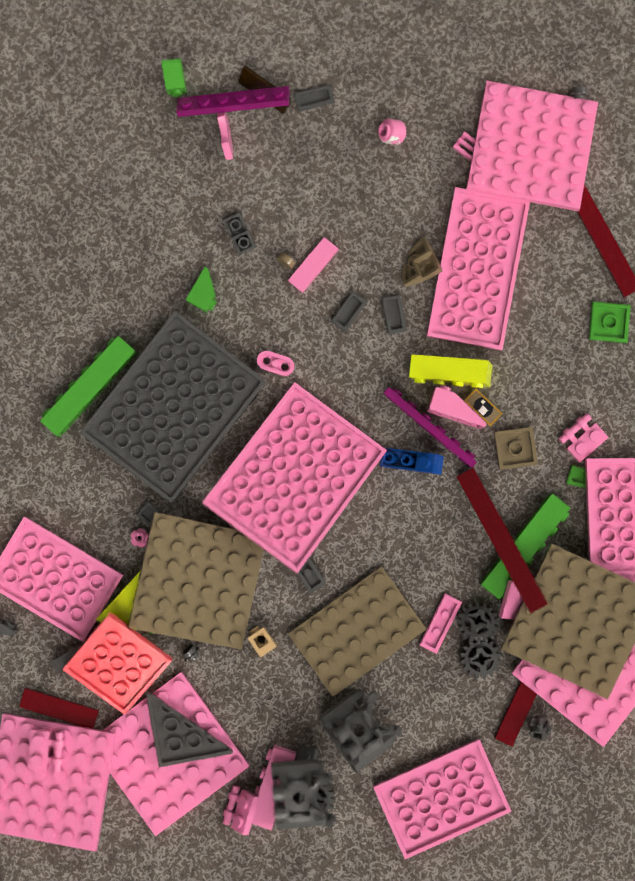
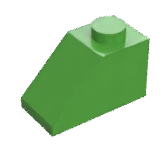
M181 59L161 60L167 94L172 97H180L182 94L187 93L185 71Z
M204 267L186 301L201 311L208 313L209 310L213 311L217 301L215 300L216 294L208 268Z

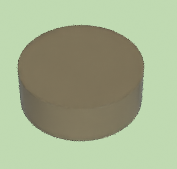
M280 252L276 257V260L289 270L295 265V261L284 252Z

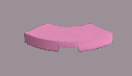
M218 113L217 120L225 159L230 160L233 159V144L227 113Z

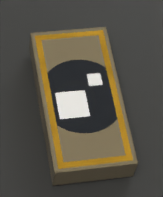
M477 388L463 400L486 422L489 428L504 414Z

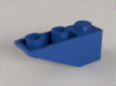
M385 448L387 451L380 462L381 467L441 475L444 456Z

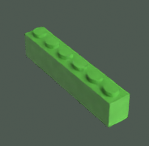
M119 336L113 337L107 343L108 347L105 351H100L94 357L95 361L91 366L87 365L81 371L82 376L78 380H73L67 387L69 390L65 394H60L54 401L56 404L51 409L47 408L41 415L43 418L40 422L57 437H61L137 355V352Z
M552 493L548 494L513 539L528 567L534 561V554L537 551L541 552L545 547V540L548 536L552 537L556 533L558 523L560 521L564 522L570 514L568 512L570 507ZM500 557L479 583L499 600L501 597L504 598L508 579L512 580Z

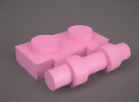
M588 413L582 418L576 419V423L569 429L566 428L558 438L562 444L567 440L572 443L566 449L579 463L608 438L596 423L591 427L587 425V422L592 419ZM582 429L584 433L579 438H576L574 434Z
M32 729L30 731L28 770L48 771L49 764H52L54 773L61 772V765H63L64 759L62 758V747L65 746V740H63L64 732H56L55 739L51 738L52 730ZM51 746L54 747V756H50Z
M233 785L232 791L228 795L227 809H224L223 824L230 825L232 819V829L242 835H249L259 796L248 790H241L239 794L241 787Z

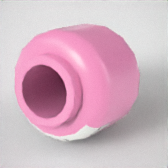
M385 119L378 128L380 140L386 144H401L406 137L405 124L400 120Z

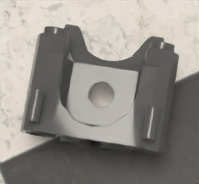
M355 689L319 716V720L326 732L356 773L394 745L395 737L393 734L398 737L402 735V728L400 726L383 727L374 721L371 708L378 697V693L375 690L371 691L368 697H366L361 689L358 691ZM358 724L362 725L365 729L364 734L360 737L354 734V727Z
M309 759L271 763L276 830L323 826L324 823L327 828H331L336 822V817L331 812L321 808L316 795L319 787L328 785L333 779L332 773L327 772L311 781V776L324 773L323 761ZM302 792L305 796L304 800L301 803H296L293 800L294 793Z

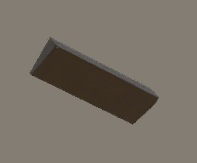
M247 66L243 67L238 83L248 90L276 87ZM289 97V106L291 105V97ZM289 106L274 108L284 114Z

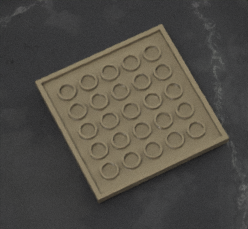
M154 512L128 628L242 649L264 549L237 529Z
M550 543L534 577L549 605L530 614L523 601L503 641L501 649L608 699L635 644V582Z

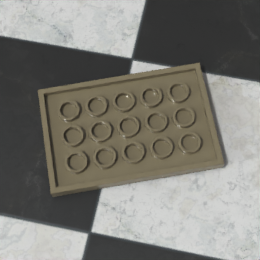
M381 566L290 631L288 635L332 697H334L424 632L426 627Z

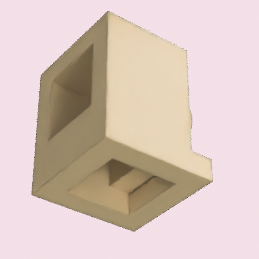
M258 625L249 631L251 635L247 639L260 658L277 647L276 642L265 626L260 628ZM259 636L265 637V641L263 643H260L258 641Z

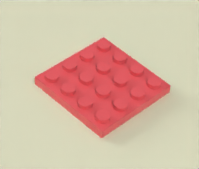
M110 612L65 664L62 670L125 715L171 663L172 657L134 629L128 628L125 622Z

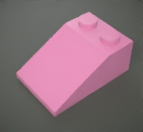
M440 385V387H436L432 391L426 412L478 429L486 426V422L456 393L451 392V388Z

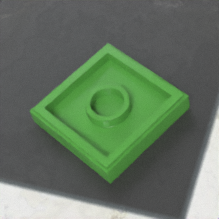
M593 301L591 303L588 340L627 343L631 305Z

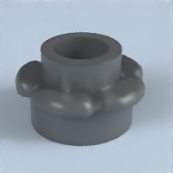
M583 86L572 87V93H570V96L574 97V99H585L589 95L587 87Z
M194 644L189 645L182 652L184 660L193 662L200 653L198 651L200 648Z

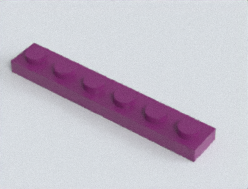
M289 86L181 97L177 100L176 113L178 117L289 106L290 90Z
M388 387L383 393L385 397L469 468H472L477 463L474 460V454L469 450H462L459 447L461 444L455 438L449 439L445 435L446 431L441 426L437 425L435 427L430 422L432 419L424 412L420 414L416 411L417 406L410 400L406 402L402 399V394L396 388L391 389Z

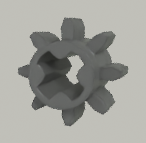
M537 715L535 718L532 717L531 721H528L526 729L530 730L529 734L532 738L543 740L551 734L552 726L549 725L550 721L546 717Z

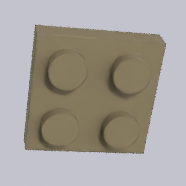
M533 427L494 432L499 470L538 465Z

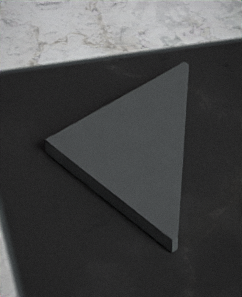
M150 691L146 692L159 767L233 754V749Z

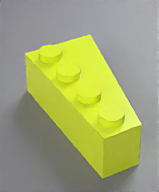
M411 354L409 378L413 379L414 383L425 384L426 381H432L434 385L451 383L452 386L457 387L470 385L472 388H490L492 364L488 360Z
M140 572L96 619L101 623L111 612L127 625L129 624Z

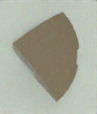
M422 237L408 253L410 256L408 259L409 267L407 269V265H403V284L405 287L426 281L443 271L431 245L425 237Z

